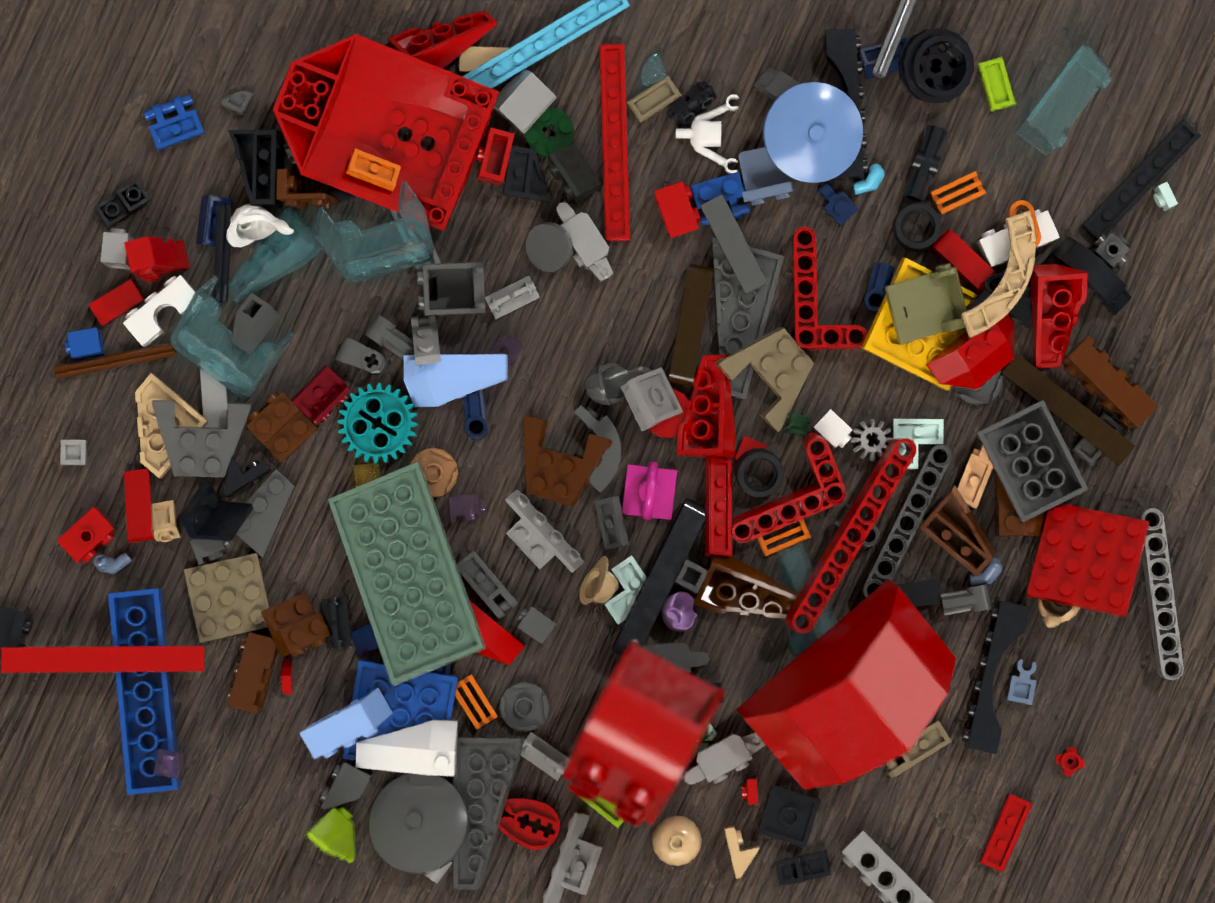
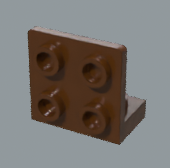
M277 169V199L284 202L285 206L293 207L294 210H307L308 206L329 210L331 205H339L338 199L325 193L304 194L305 182L302 176L288 169Z

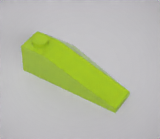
M335 806L306 836L325 853L334 857L337 855L341 860L345 859L348 863H352L356 859L355 822L351 820L353 815L343 806L340 809Z

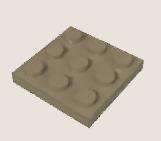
M258 553L184 569L200 643L268 628L261 614L262 611L270 608Z

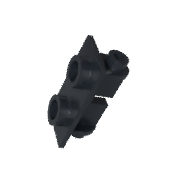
M706 81L698 82L686 92V95L690 98L689 101H686L681 96L668 106L669 109L666 113L671 119H674L678 128L690 123L700 111L710 107L717 98L712 86L708 85Z
M347 597L322 599L324 621L331 634L326 637V648L351 647Z

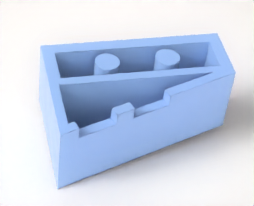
M376 688L366 697L360 700L356 699L350 705L310 724L300 732V735L314 759L322 755L324 758H328L338 752V747L343 745L344 748H348L358 742V737L363 735L364 738H368L378 732L376 727L391 716L393 712L380 689Z

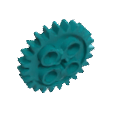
M381 383L377 384L376 390H374L372 384H368L366 392L359 387V396L350 393L353 401L351 403L343 402L348 407L347 411L339 410V413L345 416L344 419L337 421V423L344 425V428L338 431L340 434H346L342 443H351L347 450L351 452L356 449V458H360L365 454V462H369L371 457H373L374 463L378 464L380 457H382L385 463H389L390 455L397 460L398 451L404 454L407 453L404 448L405 444L413 446L409 437H417L412 428L418 427L419 424L412 422V419L416 418L418 414L410 412L415 405L413 403L406 404L409 399L407 395L400 398V389L392 393V385L389 384L385 390H383ZM373 400L380 402V409L376 413H371L369 410V403ZM360 411L366 412L377 420L381 419V423L397 432V435L393 436L379 427L374 429L376 425L361 416ZM394 413H399L401 416V422L397 426H392L389 422L390 416ZM359 421H365L367 424V429L363 434H358L355 430V426ZM380 434H385L388 438V442L384 447H378L376 444V439Z

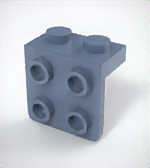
M765 147L744 151L739 154V162L746 192H742L744 202L751 201L752 206L766 203L767 197L775 196L776 200L789 198L790 192L797 191L795 180L782 173L773 164Z

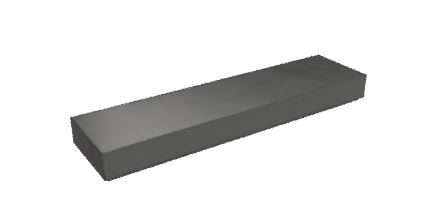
M720 195L700 205L744 294L746 295L767 284L768 282L724 196Z

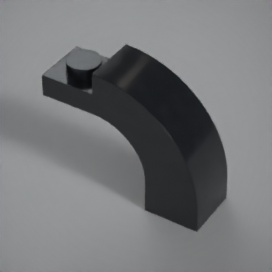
M1068 236L1051 253L1060 265L1083 270L1088 273L1087 286L1111 314L1116 315L1132 298L1125 289L1126 285L1115 272L1092 251Z

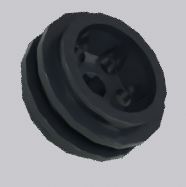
M944 28L924 29L911 36L903 46L898 60L899 77L904 88L916 99L928 103L950 102L959 97L971 82L974 72L973 54L968 43L958 33ZM940 44L945 46L943 53H940L938 50ZM951 58H952V68L949 66V60H950ZM948 76L949 79L943 84L942 78ZM928 78L932 81L930 87L925 83V80Z

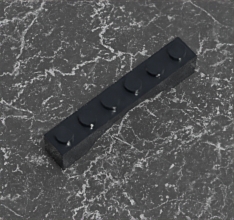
M855 28L825 30V59L836 71L845 93L856 105L862 124H865V111L860 109V99L864 97L863 84L858 82V75H862V61L857 60V50H861L860 35H856ZM863 133L861 148L854 162L846 171L833 178L832 181L862 180L864 173L868 172L867 158H863L862 148H866V133Z
M998 601L997 605L993 604L990 614V619H993L992 629H987L984 643L988 644L986 654L982 653L979 661V668H982L980 678L976 677L973 692L976 693L975 702H970L967 716L971 717L969 727L965 726L962 734V741H965L964 747L997 754L1002 728L997 720L993 706L992 688L994 675L1006 649L1025 632L1030 607L1005 601Z

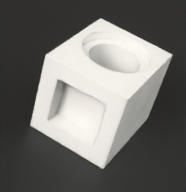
M831 409L812 428L833 449L837 446L842 448L852 438L849 435L852 429Z

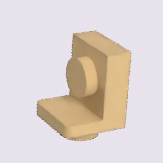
M170 500L152 504L155 540L157 542H169L175 538H180L174 501Z

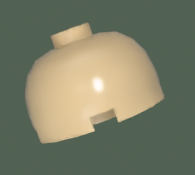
M676 815L666 817L657 824L653 831L652 845L654 852L661 861L668 865L681 866L688 864L696 858L701 849L702 838L700 830L687 817Z

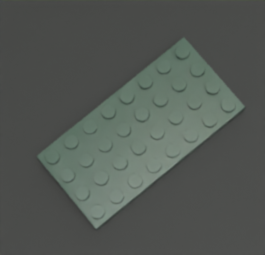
M415 462L328 499L392 685L396 686L486 649L421 463Z

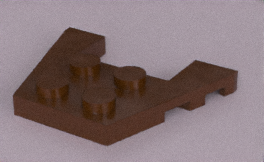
M524 415L527 494L567 506H575L590 481L589 477L595 467L600 465L603 460V454L606 449L610 448L613 440L589 434L583 458L543 447L542 444L548 421Z

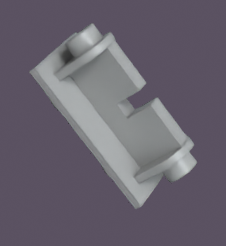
M530 276L485 297L495 319L540 298Z
M532 732L525 739L521 756L558 781L570 759Z

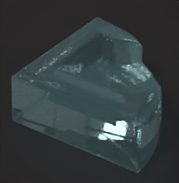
M657 53L653 54L646 61L642 69L641 79L645 87L667 76L661 57Z

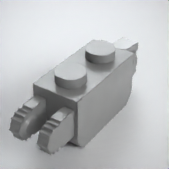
M560 203L556 207V211L563 223L560 226L565 229V234L571 239L572 248L575 251L572 254L574 260L579 267L584 265L586 270L590 269L600 282L605 281L613 275L607 260L609 246L588 214L581 212L576 215L568 203Z
M755 732L743 737L732 733L698 752L696 756L698 764L685 772L684 781L689 785H693L696 782L707 779L708 783L714 781L717 784L728 777L726 773L735 768L738 772L749 766L748 761L752 759V755L765 746V744Z

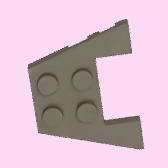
M781 327L753 341L754 343L743 349L740 348L734 351L732 355L715 362L726 377L731 380L750 364L777 395V399L760 416L775 432L781 430L814 364L790 334Z

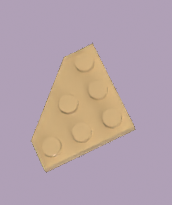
M150 373L135 392L138 408V437H140L141 446L140 462L158 478L162 479L171 468L153 410L152 400H175L174 426L205 427L209 421L157 376Z

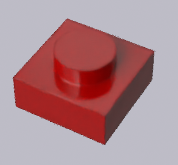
M745 778L746 784H741L742 799H747L748 805L758 804L757 779Z

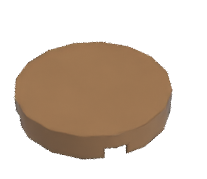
M425 449L416 454L410 462V465L415 462L421 463L433 498L444 496L452 490L457 482V464L453 457L442 449Z

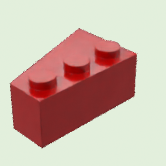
M147 236L124 242L131 272L141 280H146V283L161 280L160 276L190 269L184 240L174 241L169 238L166 239L167 243H164L161 237Z

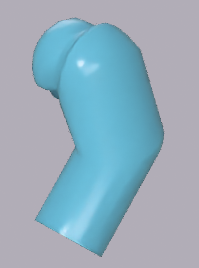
M871 165L866 180L853 183L855 195L874 191L879 187L885 174L881 165Z

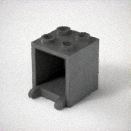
M483 262L421 264V269H416L417 284L422 285V294H418V309L423 310L424 315L485 313ZM428 276H436L437 300L429 301Z

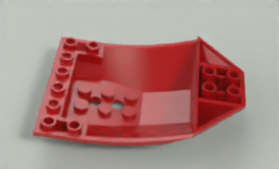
M355 34L291 62L273 110L301 175L445 231L476 160L478 148L483 142L499 91ZM402 127H408L412 131V137L409 141L403 142L399 139L398 132ZM427 136L432 137L435 141V146L430 151L424 150L421 145L423 138ZM355 148L401 166L393 191L346 174L351 154Z

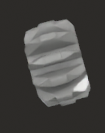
M870 419L869 428L864 421L860 422L863 432L854 428L853 433L858 435L859 438H851L850 442L859 443V446H856L853 451L858 452L862 449L861 459H864L867 453H869L870 462L875 460V453L878 458H881L883 454L881 449L885 451L887 447L885 443H890L893 440L891 437L885 438V435L889 434L891 429L888 428L882 431L881 428L884 426V422L880 421L877 427H875L874 419ZM874 434L878 444L877 446L873 444L871 447L868 445L869 440L866 439V436L870 437Z

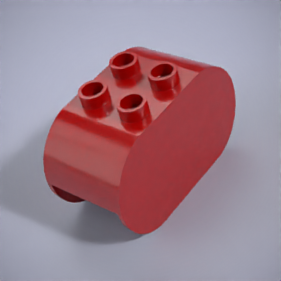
M633 640L582 733L562 777L571 781L568 788L576 796L590 802L596 801L599 796L616 806L613 812L618 818L628 824L641 826L643 821L653 825L694 752L725 689L721 687L717 689L637 646L638 643Z

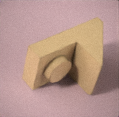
M734 826L724 827L736 879L741 878L760 847L758 845L740 849L739 846L743 845L740 830L735 831Z

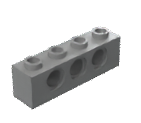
M862 829L840 849L844 854L841 859L851 869L856 866L862 872L859 877L868 886L873 883L879 889L876 895L884 903H900L896 899V894L902 889L909 892L908 900L903 903H934ZM866 853H870L874 857L872 865L864 867L861 864V857ZM888 871L891 874V881L886 885H882L878 881L880 873Z

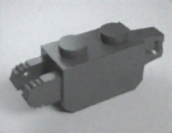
M684 642L643 645L642 647L686 672H691V667H700L701 665L708 664L710 659L705 652H689V647Z

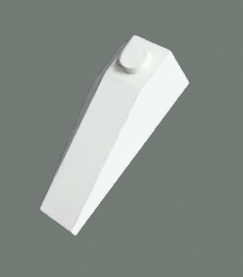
M430 720L423 724L358 741L356 743V768L423 775L454 776L457 766L458 721Z

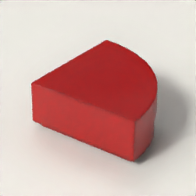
M744 436L735 459L738 460L744 452L753 448L766 449L767 445Z
M283 659L281 685L283 694H292L293 691L292 659Z

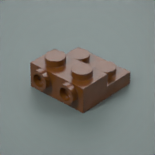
M275 392L266 400L268 406L260 412L257 409L247 418L250 422L247 427L283 463L318 428L284 392L280 395Z
M306 592L261 612L281 657L291 654L292 658L306 652L305 647L309 645L314 649L327 643L325 638L331 635L321 613L315 614Z

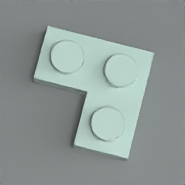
M893 419V439L909 438L915 442L917 452L907 469H918V444L943 445L944 419ZM901 443L898 447V452L901 456L906 452L904 443Z
M630 556L611 569L624 588V591L604 605L618 625L625 621L646 579L645 574L633 556Z

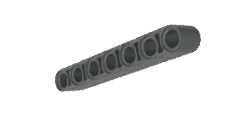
M936 445L928 451L862 585L861 594L864 599L869 596L867 594V587L871 583L879 587L888 579L892 581L951 461L952 455L948 447ZM935 450L944 452L945 461L943 463L934 461L933 453ZM925 472H930L934 476V483L931 486L925 485L922 481V475ZM914 494H918L923 498L924 502L921 508H915L911 504V497ZM905 516L909 517L913 523L912 528L908 531L903 530L900 526V520ZM892 539H898L901 542L902 547L898 553H894L889 549V542ZM882 561L888 562L891 567L887 575H882L878 571V565Z

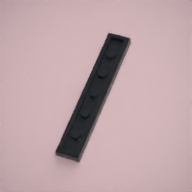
M1183 118L1084 221L1081 227L1096 241L1102 235L1106 236L1201 135Z

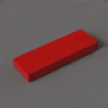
M147 468L124 472L128 541L133 543L154 540L150 470Z
M1008 793L980 858V863L1004 872L1033 803Z

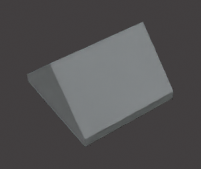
M523 69L499 92L494 110L525 134L557 97L532 72Z

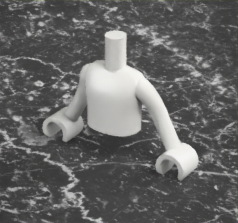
M734 94L728 96L724 105L696 116L691 123L690 129L676 128V138H690L691 145L697 153L722 165L725 172L729 175L737 173V170H729L727 165L729 163H738V161L733 158L727 160L704 147H721V121L707 120L713 119L728 110H738V106L732 107L729 105L730 100L739 99Z

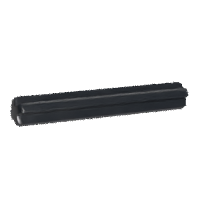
M222 204L217 207L213 301L216 303H227L231 245L228 243L226 235L227 229L231 224L232 206Z

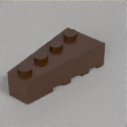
M1090 336L1082 339L1062 360V363L1065 365L1063 369L1071 377L1077 376L1083 382L1081 386L1089 394L1093 395L1095 393L1101 399L1100 404L1109 412L1113 410L1119 415L1118 421L1127 429L1130 427L1132 429L1139 428L1158 405L1136 383L1132 382L1130 385L1127 382L1129 379L1128 375L1118 366L1110 364V356L1104 350L1101 351L1092 346L1095 341Z

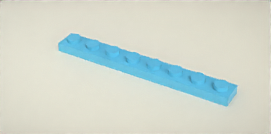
M589 0L462 77L493 88L630 5L627 0Z

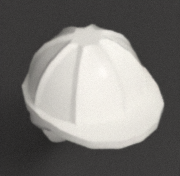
M245 204L237 208L230 218L231 224L227 229L226 238L233 247H243L255 240H261L272 235L276 230L284 235H290L294 230L285 221L275 218L265 208L259 205Z

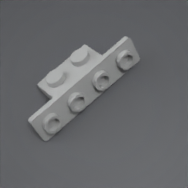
M516 490L505 499L509 506L521 517L506 534L539 570L555 555L572 573L584 563L578 551L571 548L564 540L562 534L555 530L547 522L546 517L533 507L526 495Z
M575 812L574 816L571 817L568 823L569 830L567 836L560 846V856L551 872L552 878L549 887L543 894V903H559L564 888L582 895L587 894L603 848L582 840L589 815Z

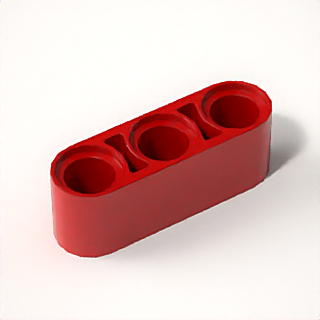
M950 229L931 246L932 250L946 264L950 263L951 267L957 268L958 275L978 294L985 288L986 279L993 274H997Z

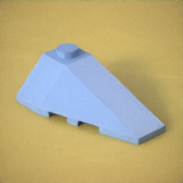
M506 354L441 355V362L416 366L415 355H404V383L415 407H439L454 399H460L477 390H483L508 380V355Z

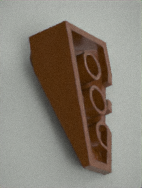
M994 469L995 536H1042L1046 520L1045 512L1021 523Z

